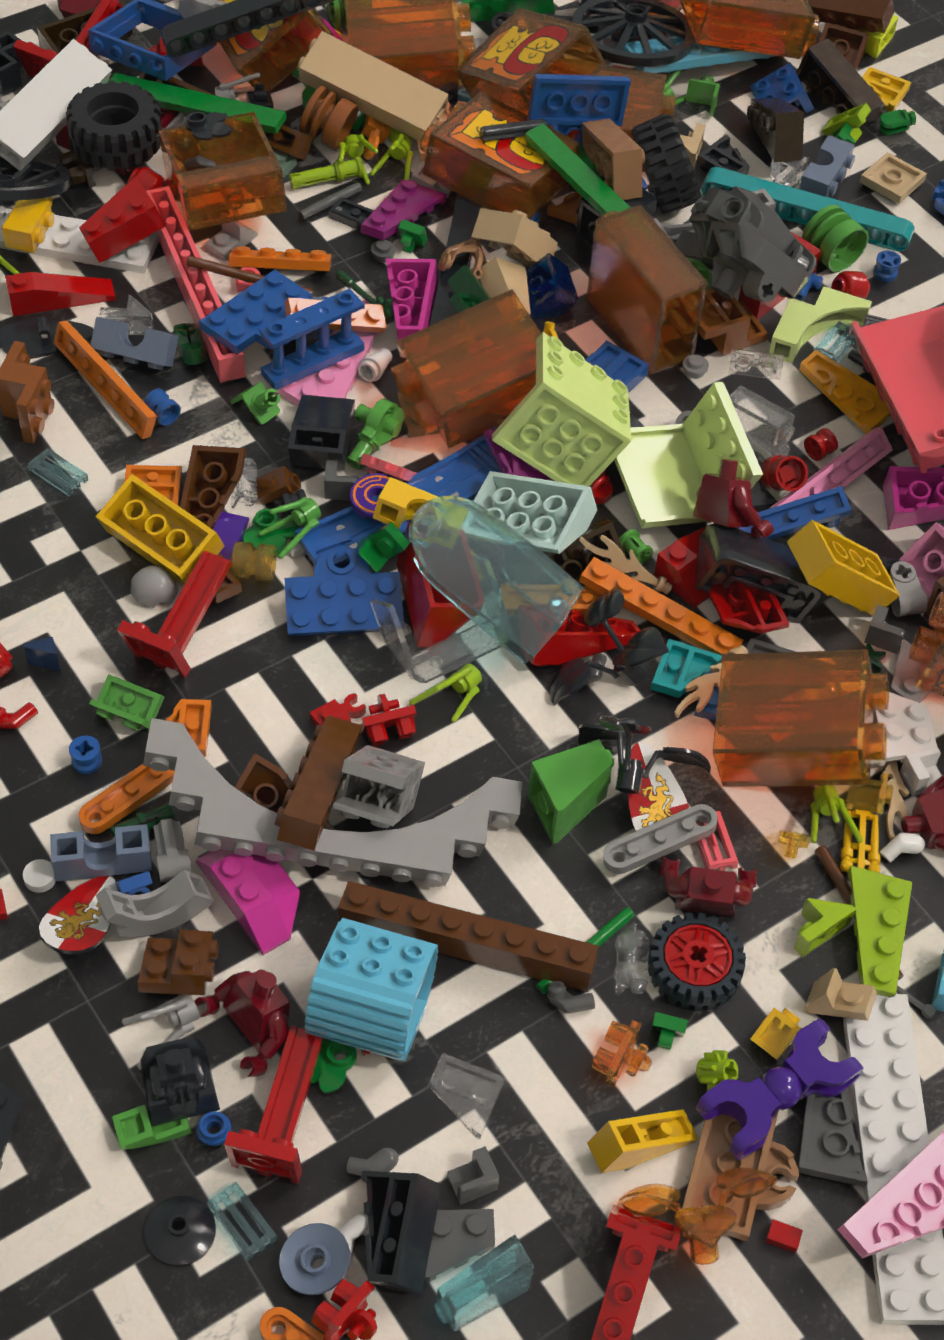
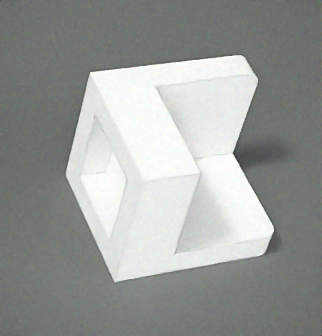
M938 748L906 755L900 774L912 796L920 795L931 783L942 776L936 766L941 754Z

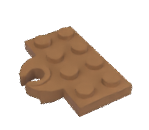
M778 1113L772 1119L764 1145L742 1160L735 1159L729 1151L734 1136L742 1130L739 1121L732 1116L724 1114L710 1120L705 1119L679 1218L680 1221L748 1241L756 1209L766 1211L777 1209L792 1198L796 1188L790 1185L778 1187L771 1180V1176L774 1174H782L789 1181L796 1182L799 1177V1170L793 1158L795 1154L786 1146L772 1141Z

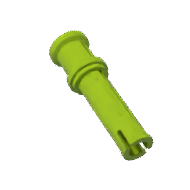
M355 156L353 160L343 161L342 163L336 160L333 162V165L289 174V181L292 190L334 180L344 182V179L356 176L363 178V165L359 156Z

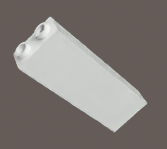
M73 39L0 110V156L21 171L67 125V107L73 97L78 92L82 93V90L88 86L91 88L96 83H108L112 69L104 61L99 60L89 52L84 45L79 44Z

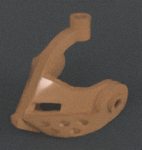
M471 238L448 247L442 253L438 264V270L442 272L451 268L457 254L462 252L470 253L475 258V265L471 271L482 285L480 278L483 275L481 267L488 261L483 253L480 240Z

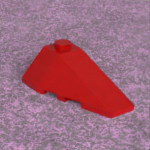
M706 527L676 540L658 553L654 572L656 578L660 576L667 578L666 582L672 585L671 590L694 609L710 597L708 592L695 588L699 536Z
M519 604L518 606L521 648L533 665H559L577 657L583 658L595 653L618 648L602 622L595 627H589L584 622V615L581 614V611L571 610L570 614L554 612L555 607L549 605ZM616 617L608 619L610 627L623 646L628 645L631 637L641 631L632 620Z

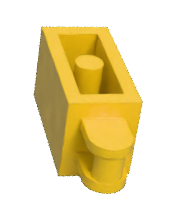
M52 196L17 201L2 226L5 247L30 253L36 251L39 244L43 243L48 228H51L54 223V213L51 211Z

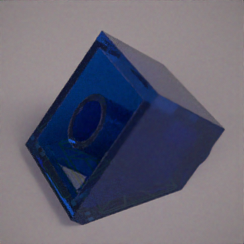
M549 252L526 271L531 314L525 317V320L561 316L579 302L568 266Z

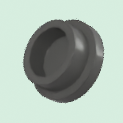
M379 240L372 244L371 253L376 261L386 263V258L393 259V256L396 254V246L391 241Z

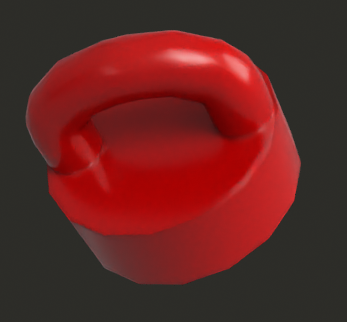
M608 475L598 477L589 486L591 487L596 504H604L611 499L613 486Z

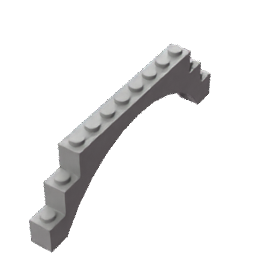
M151 718L143 766H149L156 771H175L169 805L183 811L200 810L194 845L201 846L208 851L223 849L233 851L239 856H251L253 854L265 856L268 860L276 862L290 860L306 867L320 865L329 867L337 872L351 870L360 872L367 877L381 875L392 877L393 880L398 882L412 880L423 882L424 885L429 887H439L441 885L446 886L452 874L454 852L466 858L480 856L486 845L488 824L499 829L513 828L520 815L522 782L491 777L463 803L433 819L401 829L374 832L323 829L315 851L277 840L280 828L275 826L277 813L257 804L230 785L204 758L183 723Z

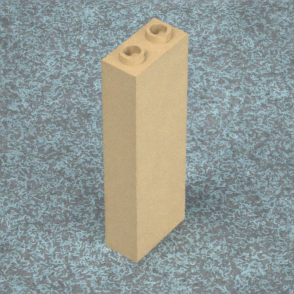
M323 31L317 39L314 38L312 40L306 57H301L297 66L299 81L315 89L324 86L328 88V94L334 91L337 94V100L340 101L342 98H347L359 105V111L424 144L447 108L449 94Z

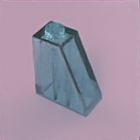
M517 1236L509 1237L437 1288V1302L434 1304V1307L443 1324L449 1322L455 1332L529 1291L534 1265Z

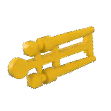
M856 809L851 812L848 810L851 818H859L858 830L863 838V842H852V832L845 821L843 848L841 849V871L848 872L850 866H853L854 863L857 864L858 868L865 869V865H869L867 870L880 873L878 815H873L870 811ZM866 820H872L870 845L865 844ZM853 849L858 850L857 858H853ZM865 851L870 852L868 853V861L865 859Z

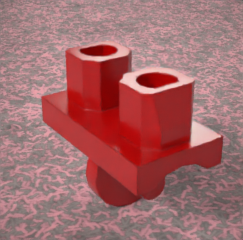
M380 694L377 696L378 704L369 706L371 716L363 717L362 724H360L362 725L361 734L366 733L371 745L377 746L388 742L385 729L395 726L399 739L414 736V718L417 712L414 705L399 708L398 699L388 701L385 694Z
M343 1279L333 1291L330 1299L339 1305L341 1309L337 1310L326 1301H323L317 1307L311 1322L325 1333L323 1340H340L347 1331V1335L351 1340H356L357 1338L369 1340L377 1332V1324L374 1320L376 1312L373 1309H367L368 1304L366 1300L375 1288L373 1284L366 1280L358 1288Z

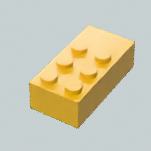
M133 474L129 476L95 516L108 533L155 566L164 567L183 586L203 551L206 550L217 555L225 547L217 532Z
M811 520L787 541L808 584L821 590L827 596L832 595L838 598L843 604L848 603L858 611H864L874 616L878 605L887 607L900 596L878 554L814 520Z

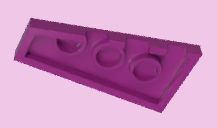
M403 179L362 223L361 233L385 240L399 231L398 227L402 219L412 223L415 222L421 213L428 214L434 210L436 204L443 205L446 203L447 194L419 185L415 181Z

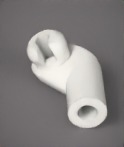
M899 833L880 851V854L891 863L900 853L918 854L922 852L925 848V841L918 834Z
M364 1213L355 1214L339 1229L349 1244L351 1257L355 1239L361 1234L364 1236L369 1235L368 1215Z

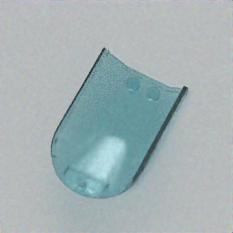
M458 496L433 498L423 504L411 520L409 542L413 543L416 554L413 559L425 579L523 664L534 658L562 626L584 589L577 580L539 548L486 508L469 499Z

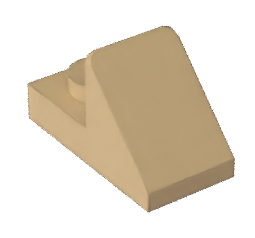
M696 123L694 132L689 131L688 136L680 135L693 170L703 144L705 124Z
M832 968L813 983L804 1009L807 1013L868 1021L877 992L875 987L871 985L843 982L837 968Z

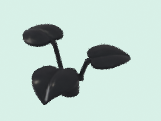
M614 587L609 592L600 595L588 606L584 614V622L589 627H595L602 622L604 628L618 647L620 653L612 661L614 669L612 670L591 660L584 662L581 657L570 660L558 670L553 678L550 697L554 705L580 690L588 682L591 676V668L610 674L614 679L620 676L629 686H634L640 683L646 675V669L641 665L642 663L669 653L661 633L655 627H647L637 632L629 640L628 647H623L608 623V619L616 616L624 604V595L619 588Z
M600 716L599 723L601 725L581 724L579 726V743L599 739L617 740L618 776L615 787L617 791L639 794L642 778L648 779L649 772L658 758L699 766L710 773L711 766L704 755L694 750L676 747H663V750H656L645 769L642 768L641 761L631 759L632 733L649 734L651 731V727L641 721ZM623 741H626L625 759L623 754Z

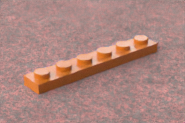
M68 321L58 322L53 344L142 439L151 437L157 415Z
M593 557L580 576V583L601 595L609 592L614 587L619 588L624 595L623 607L694 647L722 655L721 662L728 659L727 654L732 648H737L744 641Z

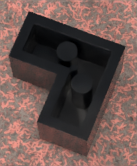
M9 30L0 34V93L2 95L22 86L19 68L23 66L13 47L19 38Z

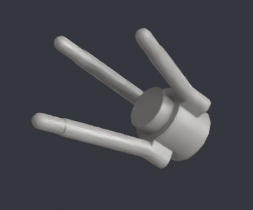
M260 73L248 75L229 83H222L219 87H215L216 96L236 100L235 94L254 91V86L234 89V86L258 78Z
M186 995L168 1005L124 1018L121 1022L123 1025L166 1014L172 1027L177 1025L180 1027L163 1042L166 1043L178 1040L184 1034L194 1030L192 1022L200 1017L194 1000L190 995ZM140 1063L137 1065L139 1070H141Z

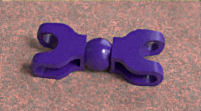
M822 1019L813 1021L797 1032L789 1057L785 1059L783 1067L771 1068L761 1079L758 1077L751 1082H742L734 1079L723 1080L700 1098L696 1110L704 1119L710 1120L724 1114L732 1116L739 1121L742 1130L734 1136L729 1149L735 1159L742 1160L764 1145L772 1119L776 1117L778 1110L783 1111L792 1108L800 1098L803 1099L810 1094L836 1097L859 1079L864 1067L856 1058L850 1057L840 1062H833L822 1056L819 1047L825 1043L827 1033L830 1031L829 1026Z

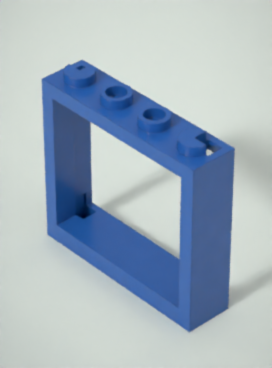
M133 0L88 30L90 52L167 81L217 46V43L182 56L174 57L168 53L162 56L118 39L141 23L162 30L168 24L185 19L181 16L178 9L154 0Z

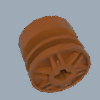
M320 86L305 106L299 130L304 134L310 132V136L314 139L323 131L322 144L337 151L340 148L339 143L343 142L345 137L349 135L355 123L359 105L347 98H342L336 104L337 94L334 91L328 94V88Z

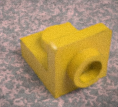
M773 1008L750 1039L775 1059L779 1060L795 1039L797 1032L802 1029L797 1025L801 1019L786 1008L782 1012Z

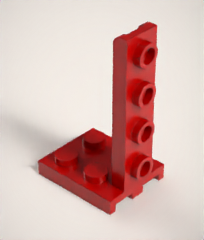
M101 0L76 38V41L84 45L89 52L88 30L121 9L120 1ZM19 39L13 46L27 76L34 78L58 55L51 49L46 50L32 42L27 43Z
M206 550L203 551L158 634L150 632V629L140 622L134 621L131 624L122 620L117 631L133 655L139 659L141 656L149 659L160 668L166 669L167 667L177 671L181 677L186 678L191 668L183 653L227 575L232 562Z
M291 1025L258 1134L245 1129H239L238 1133L232 1131L227 1133L224 1146L231 1167L239 1168V1166L258 1170V1174L272 1177V1174L289 1178L292 1183L299 1184L302 1166L298 1148L293 1147V1140L324 1038L307 1034L305 1032L306 1029Z
M613 1205L606 1227L613 1229L612 1233L622 1237L591 1340L631 1339L657 1250L667 1252L668 1248L676 1251L681 1235V1227Z

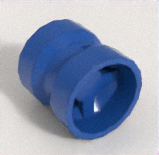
M154 389L144 399V403L157 415L156 420L163 426L172 424L180 415V405L173 399H169V395L163 389Z

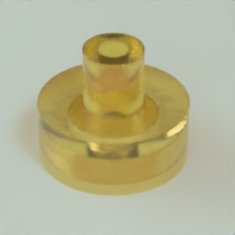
M779 830L777 842L786 845L785 857L796 859L799 847L808 848L810 835Z

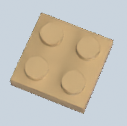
M887 152L861 174L859 182L900 204L925 181L927 173Z

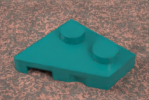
M668 639L666 646L669 653L662 655L652 681L651 690L680 698L686 693L685 686L689 682L706 675L710 671V666L721 663L722 655Z

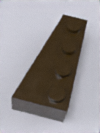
M119 0L121 6L124 7V2L122 0ZM96 8L37 27L39 47L46 50L51 49L59 54L73 39L76 40ZM133 29L118 39L125 40L132 36Z
M825 39L808 47L796 71L800 81L807 85L806 90L811 94L816 92L822 97L821 102L826 106L832 105L836 108L837 114L867 102L871 111L866 116L865 123L859 126V128L876 120L885 105L884 102L830 39Z
M780 98L751 99L750 106L747 108V118L750 120V124L773 161H802L804 111Z

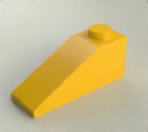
M684 1109L608 1121L587 1142V1145L602 1174L631 1168L695 1143L699 1138Z

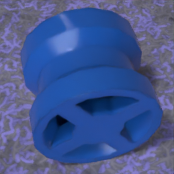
M885 250L879 252L873 269L874 277L883 282L895 280L901 264V257L894 251Z
M85 735L75 738L70 743L69 754L75 771L81 774H91L101 767L102 755L97 739Z

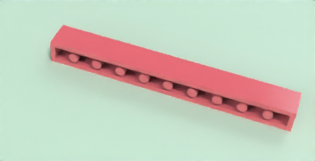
M166 186L147 190L146 192L166 227L156 232L159 243L192 319L199 328L202 342L205 344V349L220 383L246 377L243 351L235 354L200 329L199 321L222 306L208 272L186 265L189 255L201 257L170 187Z

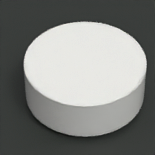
M34 860L27 864L23 870L24 883L32 892L41 893L48 891L56 882L52 864L47 860Z

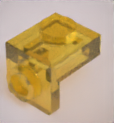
M882 773L881 781L850 776L846 809H858L883 814L884 804H891L893 785H887L889 774Z

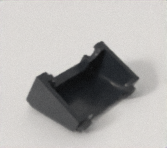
M716 523L708 525L699 536L696 589L709 592L711 586L715 584H723L722 587L728 589L734 581L779 596L781 607H787V620L800 623L820 599L821 590L808 584L790 547L763 537L756 538L746 531Z

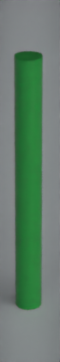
M625 907L586 942L600 947L635 916L634 912L629 907ZM540 980L536 987L545 994L548 992V986L552 981Z

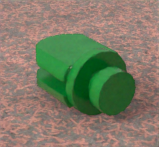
M899 109L881 114L880 132L886 136L906 132L910 126L916 124L915 112Z

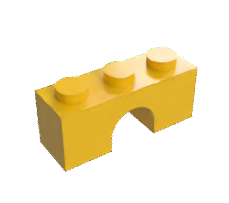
M390 477L378 497L373 518L386 524L392 522L398 529L406 520H419L429 528L426 541L453 551L464 530L470 510Z

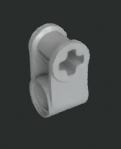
M905 561L894 563L890 569V578L900 596L891 603L893 614L896 617L925 613L927 611V597L921 587L914 567Z

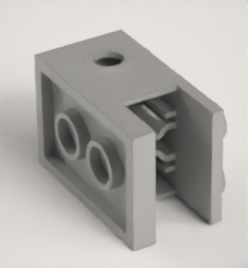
M367 745L344 760L342 772L347 773L342 797L333 803L332 808L340 810V814L347 818L359 819L360 816L370 819V823L377 827L389 828V825L394 826L414 808L425 762Z

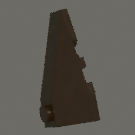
M605 518L589 525L587 531L581 535L590 544L601 549H608V546L600 539V536L604 535L612 540L626 556L613 523ZM577 538L560 554L540 551L510 567L509 571L516 586H585L579 582V579L593 557L603 562H611V559L593 553ZM633 572L624 573V574L630 575V574H633Z

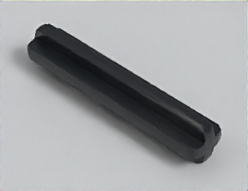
M535 119L482 126L479 137H481L482 141L522 137L526 132L543 123L548 127V123L545 119Z

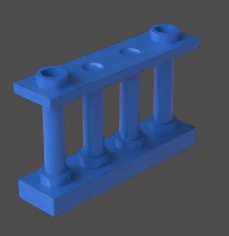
M347 289L258 328L260 335L273 348V362L261 367L263 378L273 389L278 390L364 351L365 343L352 331L351 314L364 309L365 304L351 289ZM341 319V332L329 336V324ZM318 329L319 341L307 346L306 334ZM296 339V352L284 357L283 344Z

